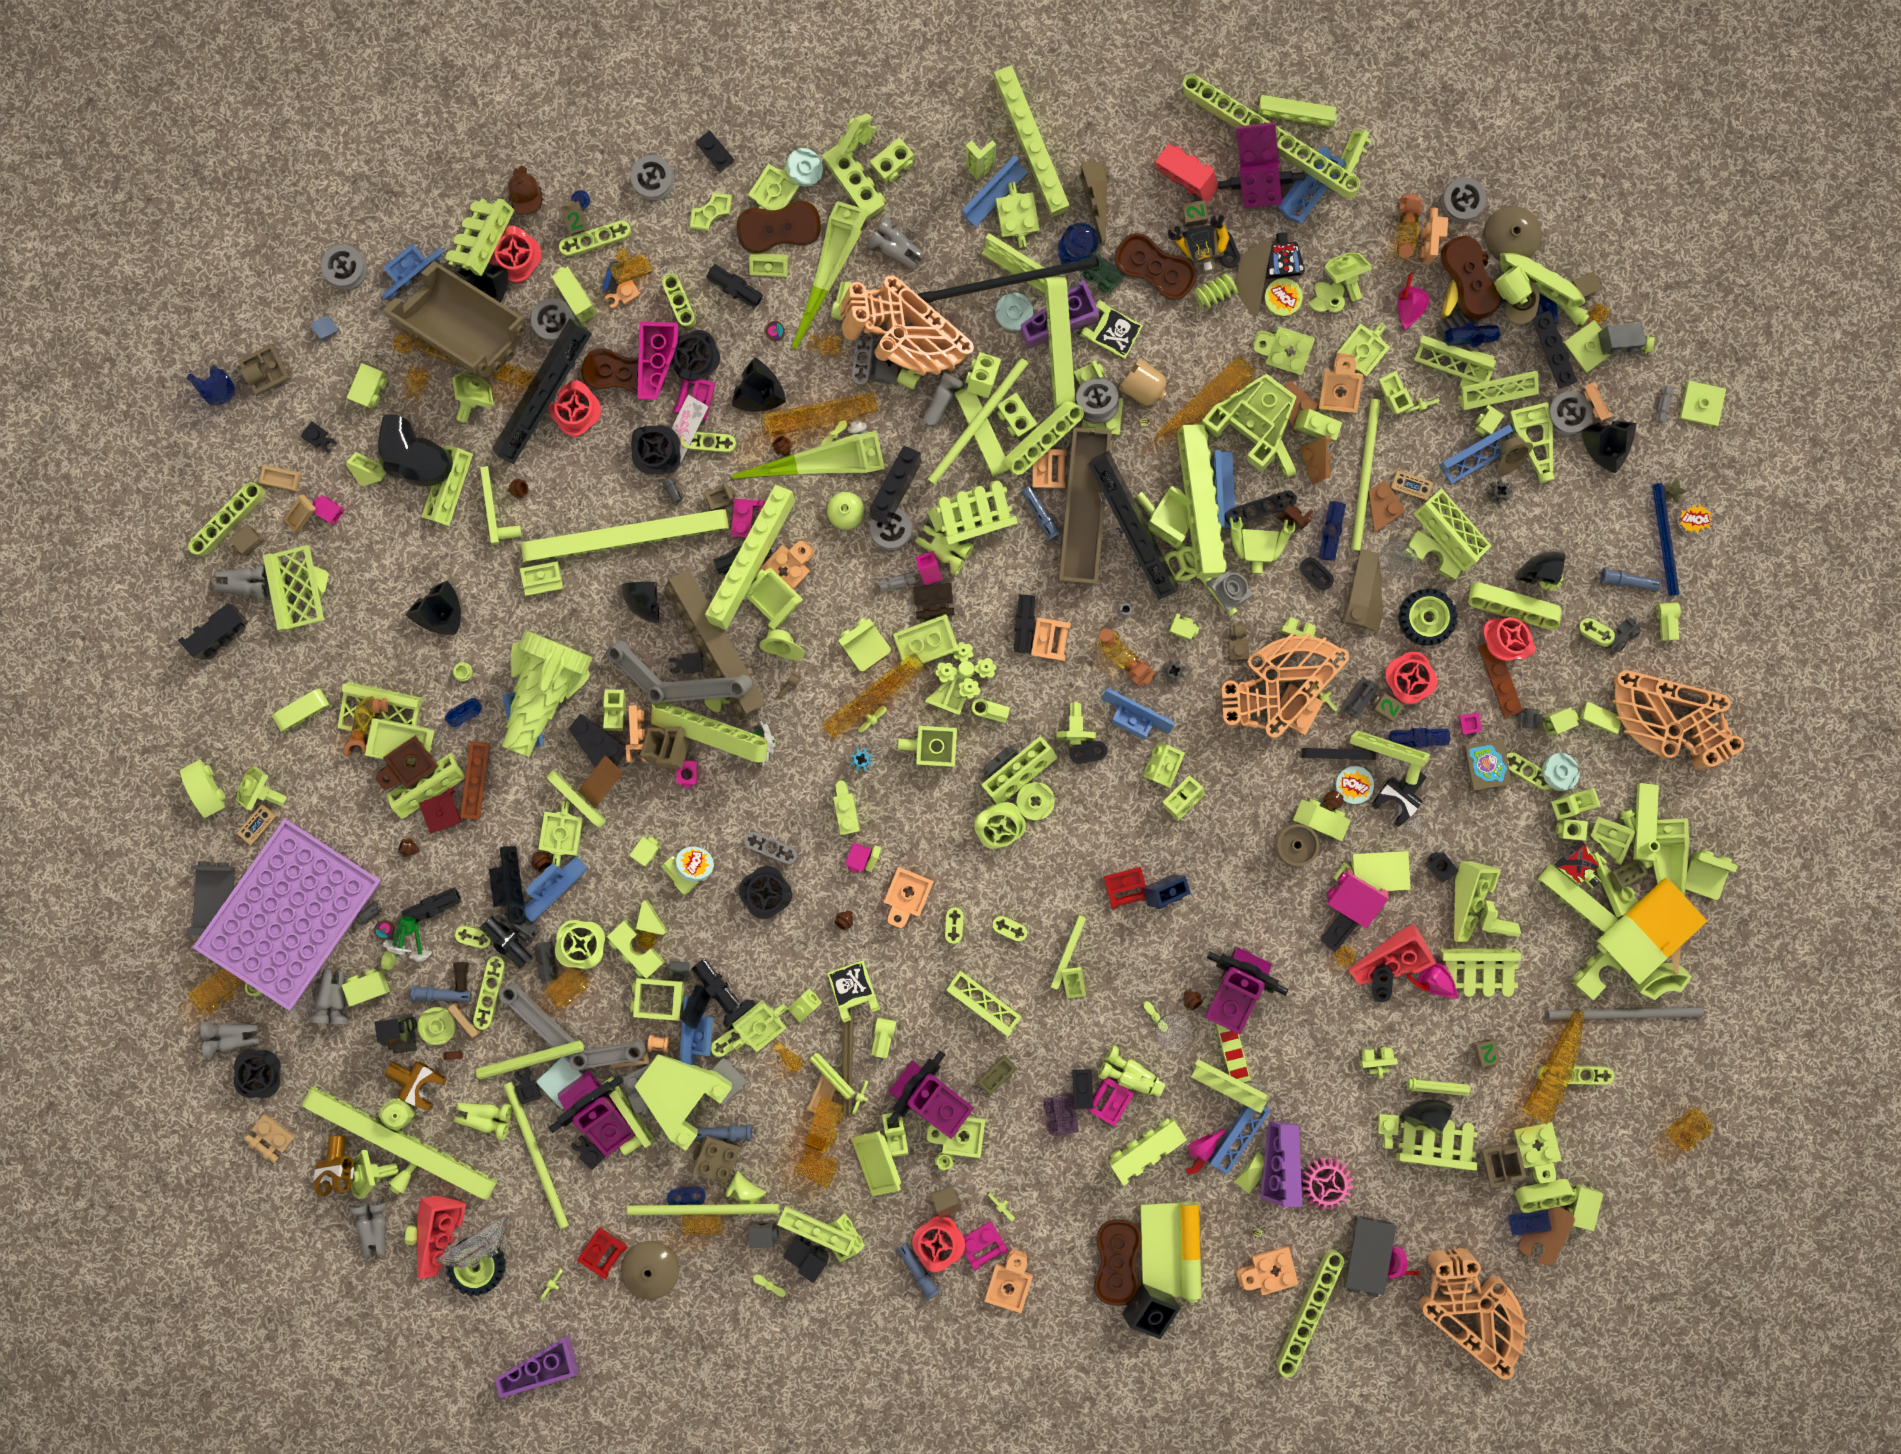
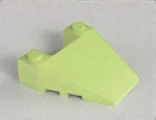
M1265 374L1247 385L1243 390L1234 393L1230 398L1215 405L1202 420V425H1205V430L1218 438L1230 424L1255 443L1256 446L1247 456V462L1263 473L1275 458L1297 396L1268 374Z
M657 1054L635 1084V1088L668 1138L686 1151L698 1133V1129L685 1121L686 1117L704 1093L721 1104L732 1089V1082L716 1071L699 1068V1066L689 1065L682 1061Z

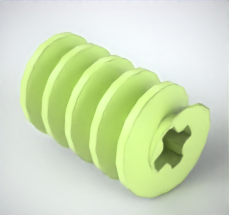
M1222 274L1221 279L1216 277L1214 282L1210 280L1208 286L1203 284L1201 289L1195 288L1194 294L1200 308L1204 311L1203 305L1211 308V301L1217 305V298L1224 301V294L1230 298V291L1238 294V290L1232 278L1227 274Z

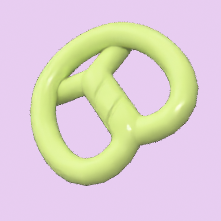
M1185 546L1179 551H1170L1164 557L1176 581H1188L1196 576V568L1188 567L1184 557L1186 552H1191L1194 556L1192 546ZM1174 556L1177 558L1180 566L1177 574L1172 571L1169 565V559Z

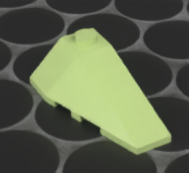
M1461 861L1455 878L1454 941L1456 942L1469 941L1478 923L1476 915L1484 908V899L1488 891L1493 893L1501 871L1499 868L1472 861Z

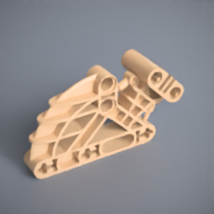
M895 276L886 277L878 290L872 289L868 291L862 283L853 282L839 305L840 316H842L841 321H843L842 332L845 338L849 340L857 339L862 329L867 334L870 332L879 335L880 333L884 334L875 349V356L882 361L889 359L895 364L913 370L923 376L926 372L939 375L945 369L953 371L955 365L965 362L974 349L973 343ZM904 317L914 326H905ZM884 322H886L887 331L880 328Z
M1291 633L1286 638L1276 640L1264 646L1258 652L1252 654L1248 660L1249 668L1259 677L1258 679L1241 682L1239 685L1237 682L1230 680L1226 681L1222 686L1225 725L1231 729L1237 728L1240 724L1253 728L1266 729V734L1269 738L1278 739L1346 666L1349 660L1348 652L1326 641V637L1323 639L1310 637V633H1307L1305 636H1294L1295 634ZM1293 654H1308L1297 667H1282ZM1336 654L1339 656L1343 654L1344 661H1338L1334 667L1333 663L1336 661ZM1313 655L1325 659L1321 665L1303 666ZM1286 656L1277 667L1272 663L1278 658ZM1259 658L1263 663L1260 667H1254L1251 664L1252 660ZM1269 671H1274V672H1276V674H1277L1276 679H1274V680H1269V679H1267V677H1266L1267 672H1269ZM1261 681L1266 683V695L1259 694L1257 688L1256 694L1249 692V688L1255 686L1256 683ZM1305 682L1280 709L1279 683ZM1310 683H1317L1318 690L1313 689L1309 694L1312 697L1309 698L1307 691L1310 689ZM1229 688L1230 690H1232L1234 688L1235 693L1228 694L1227 689ZM1298 696L1305 697L1307 702L1291 720H1284L1282 713ZM1267 710V725L1259 724L1257 721L1250 719V715L1256 713L1257 718H1260V712ZM1236 715V721H1229V716L1233 717ZM1279 718L1281 723L1285 724L1286 726L1283 727V725L1281 724L1278 727L1279 733L1277 734L1276 732H1274L1273 734H1271L1270 726L1276 727V725L1279 723V721H1277L1276 719Z
M1624 670L1615 675L1613 679L1615 700H1612V703L1616 704L1619 714L1616 719L1622 721L1626 728L1623 733L1631 735L1641 746L1657 754L1661 759L1667 760L1675 757L1679 753L1682 742L1693 756L1692 764L1694 768L1704 770L1717 766L1743 750V739L1739 736H1732V731L1728 728L1727 720L1724 718L1723 712L1727 711L1731 706V701L1726 695L1629 670ZM1625 676V680H1627V681H1632V680H1634V681H1633V682H1627V683L1624 684V680H1622L1621 677ZM1662 686V689L1666 692L1662 693V690L1659 689V687ZM1678 690L1700 695L1703 698V704L1679 698ZM1634 693L1639 694L1645 706L1635 704ZM1665 701L1694 708L1695 710L1676 720ZM1638 711L1651 714L1657 724L1643 721ZM1715 714H1720L1722 729L1720 731L1715 727L1718 725L1717 722L1712 724L1708 720V718ZM1669 727L1675 729V736L1669 734ZM1689 729H1692L1693 735L1689 738L1690 740L1695 739V745L1682 738L1683 733ZM1653 730L1660 731V735L1655 733ZM1665 745L1671 748L1670 755L1665 753Z
M1464 1248L1453 1249V1254L1448 1249V1255L1444 1250L1432 1251L1427 1257V1262L1434 1271L1431 1275L1433 1279L1430 1288L1431 1294L1420 1298V1309L1428 1319L1499 1378L1504 1380L1510 1379L1514 1374L1513 1367L1520 1354H1524L1522 1351L1524 1338H1528L1525 1334L1524 1322L1527 1323L1528 1321L1523 1317L1516 1297L1498 1276H1490L1481 1286L1478 1280L1481 1266L1469 1250ZM1468 1283H1473L1474 1288L1477 1289L1476 1293L1466 1294L1472 1290ZM1439 1284L1442 1285L1440 1286L1442 1293L1448 1296L1434 1297ZM1496 1284H1501L1498 1290H1493ZM1483 1299H1488L1486 1304L1480 1305ZM1498 1304L1501 1305L1504 1315L1496 1309ZM1428 1305L1433 1306L1434 1309H1435V1312H1433V1310H1431V1309H1430L1429 1307H1427V1306H1428ZM1476 1313L1477 1333L1456 1317L1455 1314ZM1494 1313L1505 1321V1335L1494 1327ZM1444 1316L1451 1317L1463 1327L1462 1331L1459 1334H1454L1440 1323L1441 1319ZM1495 1334L1504 1340L1500 1351L1496 1350ZM1470 1338V1339H1471L1474 1343H1476V1344H1475V1345L1472 1344V1343L1470 1344V1342L1468 1341V1339ZM1498 1362H1499L1503 1367H1505L1504 1370H1503L1502 1368H1499V1366L1497 1365Z

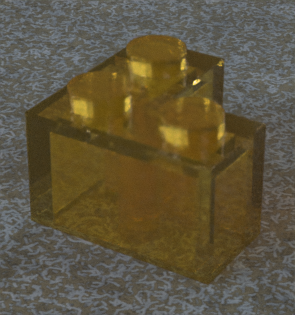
M820 1098L807 1134L805 1146L825 1153L828 1147L832 1148L838 1132L834 1130L836 1123L840 1124L844 1115L841 1112L843 1105Z

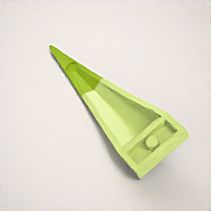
M839 201L836 202L828 219L818 269L792 349H797L862 231L860 229L868 215L865 209Z
M876 430L862 434L857 433L735 473L731 478L817 473H867L885 468Z

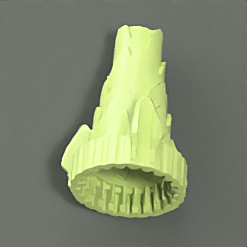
M525 630L521 641L514 643L511 650V676L514 678L519 677L514 689L516 695L510 707L511 715L505 727L508 730L502 746L530 757L538 736L542 733L548 720H552L559 702L562 703L564 698L570 699L588 680L590 676L588 668L593 657Z

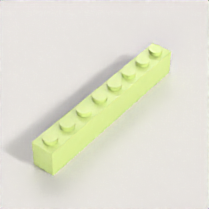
M1012 65L995 71V84L1050 217L1052 218L1069 211L1068 200Z
M1183 425L1177 431L1185 495L1187 496L1186 503L1197 578H1217L1225 573L1227 565L1223 558L1224 544L1220 537L1221 524L1218 522L1219 508L1215 502L1216 488L1213 486V469L1210 467L1211 452L1207 445L1208 432L1205 431V425Z
M778 485L774 486L705 613L710 624L727 630L796 502L791 490Z

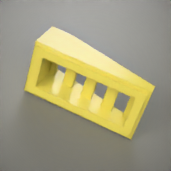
M1454 279L1449 283L1440 316L1444 320L1451 314L1458 302V289Z

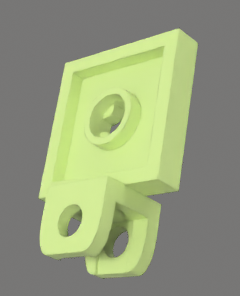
M866 113L849 121L846 135L843 134L838 141L839 147L837 152L845 155L854 151L859 142L866 145L871 141L878 129L875 126L869 125L873 119L871 115Z
M1278 326L1275 334L1267 331H1258L1253 346L1256 352L1267 356L1265 364L1302 375L1315 338ZM1292 346L1295 353L1289 356L1285 348L1289 349Z
M968 1116L952 1139L928 1123L927 1140L934 1144H942L943 1154L980 1158L985 1118ZM937 1130L938 1133L936 1135H933L932 1131ZM962 1131H966V1134L969 1135V1138H965V1141H961V1137H958V1134L962 1133Z
M1552 1122L1514 1129L1516 1146L1520 1147L1524 1168L1531 1167L1534 1181L1536 1183L1555 1181L1556 1171L1553 1162L1561 1161V1156ZM1535 1140L1542 1143L1539 1151L1532 1147V1144H1535Z

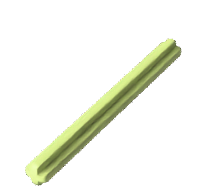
M579 1040L476 1069V1077L484 1079L579 1053L584 1050V1044Z

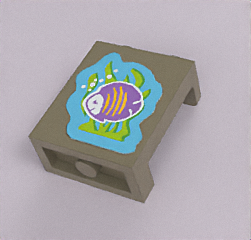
M1504 739L1462 745V751L1466 755L1471 782L1470 791L1480 794L1488 792L1487 788L1494 787L1495 791L1506 789V785L1512 784Z

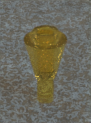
M779 1041L773 1044V1047L781 1054L780 1056L789 1073L792 1071L796 1073L801 1069L804 1059L786 1049Z

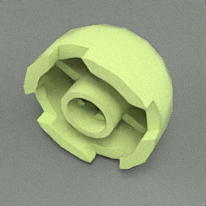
M840 492L830 499L827 505V515L829 521L835 527L850 530L856 528L862 522L865 507L862 500L856 494Z

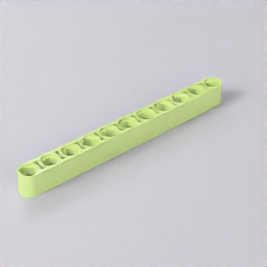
M1190 74L1184 78V95L1234 128L1237 126L1270 123L1200 77ZM1190 84H1193V85H1195L1196 87L1193 88V89H1190V88H1188L1187 86L1190 85ZM1209 94V95H1211L1212 97L1209 98V99H1206V98L1203 97V95ZM1225 104L1228 107L1222 109L1219 107V105ZM1236 114H1241L1243 118L1238 119L1234 116ZM1276 126L1278 154L1280 157L1305 171V173L1343 197L1352 199L1357 196L1360 188L1358 177ZM1288 144L1291 148L1285 149L1282 145ZM1304 154L1307 158L1300 159L1298 155ZM1320 164L1323 168L1316 169L1314 165ZM1336 174L1339 176V179H1332L1330 175ZM1351 184L1355 186V189L1350 190L1346 186Z
M725 509L527 541L521 543L523 562L531 563V560H536L537 562L549 560V557L561 558L567 557L568 554L579 555L585 554L587 551H603L610 547L615 549L625 547L628 544L633 546L644 544L646 541L649 543L663 541L662 539L667 538V540L681 538L682 535H686V537L700 535V532H705V534L718 532L719 529L728 530L729 525L727 512Z
M310 1087L301 1104L307 1110L482 1199H489L497 1183L496 1179L493 1178L492 1180L488 1178V1175L478 1170H472L471 1166L461 1161L457 1162L453 1157L443 1152H437V1149L426 1143L424 1145L421 1144L420 1140L410 1135L406 1136L400 1130L395 1131L388 1128L381 1120L375 1117L373 1119L370 1118L369 1114L359 1109L355 1110L351 1108V1105L341 1100H335L334 1096L324 1091L320 1092L316 1087Z

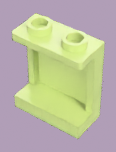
M1171 486L1147 522V526L1153 534L1177 548L1185 539L1190 525L1186 503L1187 496L1179 488Z
M770 567L765 571L762 569L756 574L755 578L757 580L753 584L751 583L743 600L749 599L771 621L768 625L774 630L786 620L803 599Z

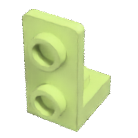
M1486 900L1480 917L1482 930L1489 933L1496 932L1506 936L1520 937L1519 924L1498 920V911L1495 910L1494 902Z

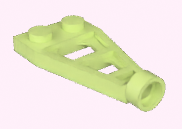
M1548 402L1510 411L1509 415L1514 433L1523 438L1525 442L1532 443L1533 448L1545 446V460H1537L1533 449L1528 454V458L1538 475L1539 483L1554 480L1553 422L1550 418ZM1536 425L1542 426V440L1532 442L1526 434V429Z

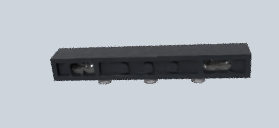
M569 318L492 449L498 457L514 464L531 435H537L540 428L538 423L550 403L555 404L559 398L557 392L569 371H575L578 367L579 362L577 358L592 335L587 327Z
M1107 451L1091 459L1089 466L1102 489V492L1099 493V498L1103 504L1109 503L1120 526L1116 527L1118 535L1121 538L1126 536L1137 557V560L1134 561L1137 571H1144L1158 600L1175 593L1178 584L1110 452Z

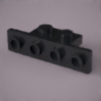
M1547 311L1535 316L1532 321L1558 388L1562 389L1576 383L1577 379L1571 366L1569 355L1564 348L1562 336L1558 332L1551 312Z
M503 846L500 847L502 866L489 869L493 906L501 907L507 905L509 923L526 922L517 847Z

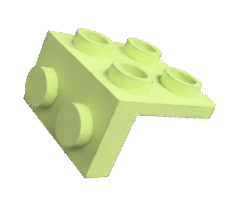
M865 618L861 619L855 624L857 626L855 629L844 631L840 635L841 639L838 640L861 672L891 652V648L870 618L867 620Z
M1707 850L1693 852L1687 869L1686 890L1718 900L1728 872H1736L1738 865L1733 864L1732 859L1721 856L1720 859L1713 857L1714 853Z

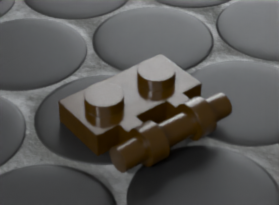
M951 583L913 587L915 606H923V611L916 612V619L930 620V618L940 617L945 614L947 616L955 615L954 608H946V603H953ZM940 604V609L929 610V605Z

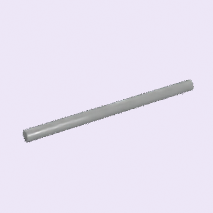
M1702 1007L1547 1011L1548 1020L1704 1016Z

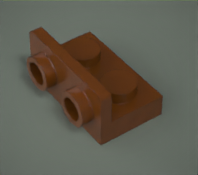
M1288 505L1278 516V519L1283 523L1285 520H1288V526L1296 522L1294 531L1296 532L1298 529L1303 530L1313 519L1310 515L1314 510L1310 509L1302 516V512L1297 507Z

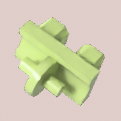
M1292 617L1287 619L1279 631L1288 636L1291 633H1294V636H1305L1307 633H1310V637H1316L1314 636L1316 626L1305 623L1303 631L1296 630L1299 620Z
M1391 1047L1380 1048L1381 1058H1374V1049H1362V1060H1359L1360 1066L1362 1068L1375 1067L1369 1069L1370 1075L1376 1074L1378 1079H1383V1073H1389V1067L1382 1066L1398 1064Z

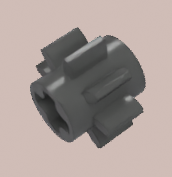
M1502 479L1498 480L1497 485L1494 482L1490 483L1492 489L1486 491V493L1491 495L1490 501L1495 499L1497 504H1500L1502 499L1508 501L1509 497L1507 495L1512 493V490L1508 488L1510 483L1504 484ZM1501 488L1503 491L1498 495V489Z
M1169 660V666H1162L1166 669L1162 676L1167 675L1169 677L1167 682L1174 679L1178 683L1179 676L1181 678L1185 677L1182 674V670L1186 667H1180V660L1176 664ZM1171 666H1173L1174 669H1178L1179 672L1176 673V676H1174V674L1169 673V671L1172 669Z
M1524 708L1523 713H1518V722L1523 723L1522 728L1536 729L1538 724L1543 723V714H1538V709Z

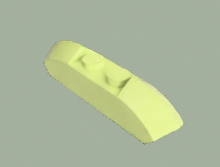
M1500 253V268L1502 272L1505 273L1512 267L1520 265L1529 281L1538 287L1540 294L1568 310L1575 309L1585 303L1581 292L1569 280L1560 277L1557 273L1546 269L1526 256L1515 253Z

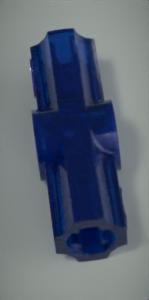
M1467 323L1463 327L1445 330L1444 338L1448 346L1469 344L1475 348L1482 343L1499 340L1501 334L1497 325L1475 326L1472 323Z
M1329 501L1318 555L1320 559L1335 561L1346 504L1342 502ZM1329 526L1336 529L1335 536L1328 533Z
M1412 728L1410 730H1393L1389 732V741L1407 747L1411 746V748L1449 745L1450 733L1449 729Z

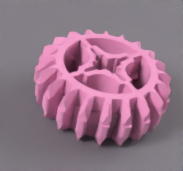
M1323 1157L1320 1158L1321 1164L1313 1160L1315 1165L1313 1168L1311 1165H1307L1310 1172H1302L1307 1176V1178H1301V1182L1306 1183L1302 1185V1190L1306 1191L1303 1196L1305 1198L1309 1197L1308 1202L1310 1204L1315 1202V1208L1321 1205L1322 1210H1326L1328 1205L1329 1209L1333 1210V1204L1340 1208L1341 1204L1339 1201L1342 1200L1346 1203L1347 1200L1344 1196H1351V1193L1347 1191V1189H1353V1186L1348 1184L1353 1181V1178L1347 1177L1351 1172L1345 1170V1164L1339 1166L1340 1161L1336 1159L1333 1162L1331 1157H1328L1327 1163ZM1330 1169L1324 1176L1316 1175L1321 1170ZM1336 1171L1339 1172L1342 1179L1341 1187L1335 1184ZM1312 1181L1319 1184L1318 1196L1313 1192ZM1321 1181H1329L1334 1187H1325ZM1330 1192L1337 1193L1332 1198L1323 1199L1324 1196L1326 1197Z

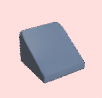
M328 315L309 324L323 342L339 331Z

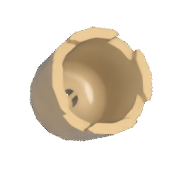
M1139 358L1118 390L1140 404L1150 406L1157 400L1161 402L1167 392L1164 389L1167 385V380L1161 372L1142 358Z

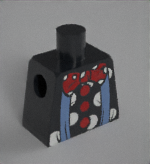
M1286 232L1277 233L1276 244L1271 245L1266 279L1302 276L1305 272V267L1298 243L1288 242Z

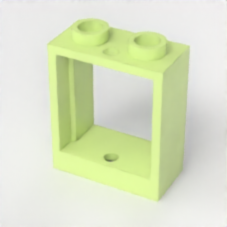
M569 267L557 269L551 277L579 321L584 323L597 315V311Z
M645 977L636 978L632 985V993H635V1000L631 1001L630 1009L633 1012V1017L680 1021L685 981L659 978L646 979ZM642 984L674 986L672 1014L641 1012Z

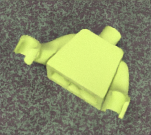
M1239 517V521L1236 523L1230 518L1233 548L1237 556L1243 559V562L1252 563V574H1263V563L1270 564L1279 558L1291 533L1295 531L1296 522L1288 526V520H1285L1284 528L1279 533V531L1241 530L1243 526L1241 517Z

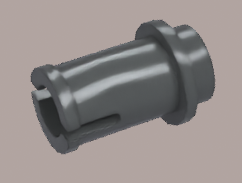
M670 478L662 484L663 489H666L674 504L684 497L676 486V480L674 481L673 478Z
M375 901L356 917L362 925L368 924L371 918L382 911L380 906L377 907L378 904Z

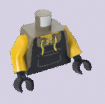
M1223 215L1218 217V221L1213 216L1210 220L1211 225L1183 232V235H1180L1181 229L1178 226L1174 228L1177 234L1172 233L1170 229L1168 231L1169 239L1175 240L1176 244L1193 262H1203L1205 272L1216 269L1214 259L1224 255L1229 241L1226 227L1222 224L1224 222Z

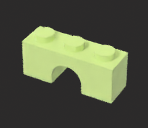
M1424 530L1414 532L1403 553L1417 561L1423 560L1428 552L1435 553L1440 560L1435 572L1451 581L1456 580L1462 570L1437 541L1430 538L1431 535Z
M624 920L607 936L609 939L608 943L615 950L618 948L621 951V957L628 964L632 963L635 966L634 971L641 978L645 977L647 979L665 961L653 948L649 949L645 954L636 953L633 950L632 942L639 933L627 920Z
M1599 952L1596 956L1588 959L1586 962L1587 966L1583 971L1579 970L1573 976L1574 981L1572 984L1588 999L1594 1000L1606 987L1599 978L1601 968L1608 965L1618 972L1623 968L1611 955L1607 953L1604 955Z

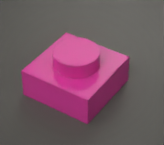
M1479 712L1458 716L1461 735L1482 731Z

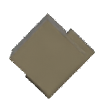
M648 728L640 757L657 769H682L690 741L684 737L685 730L682 728H665V731L661 728Z
M1509 1143L1481 1149L1490 1188L1508 1185L1510 1181L1526 1178L1520 1147Z

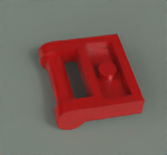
M1141 867L1103 876L1112 910L1132 902L1146 901L1142 889L1146 887ZM1140 887V893L1115 898V893Z
M599 1227L577 1261L601 1278L606 1279L610 1269L622 1251L625 1252L628 1245ZM612 1244L616 1248L604 1266L599 1267L597 1264Z

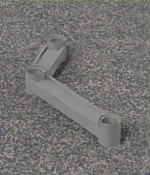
M619 641L606 650L607 659L612 663H616L646 693L647 699L653 704L723 697L739 698L753 686L752 680L747 675L663 682L631 651L627 642Z
M511 983L501 989L499 994L501 1001L508 1004L552 1047L575 1042L568 1033L522 991L518 984ZM508 989L514 993V997L508 995ZM636 1040L629 1043L584 1049L582 1052L564 1056V1058L574 1070L579 1071L585 1068L636 1062L646 1054L647 1047L644 1042ZM633 1047L639 1050V1055L633 1052ZM577 1056H581L584 1063H580Z

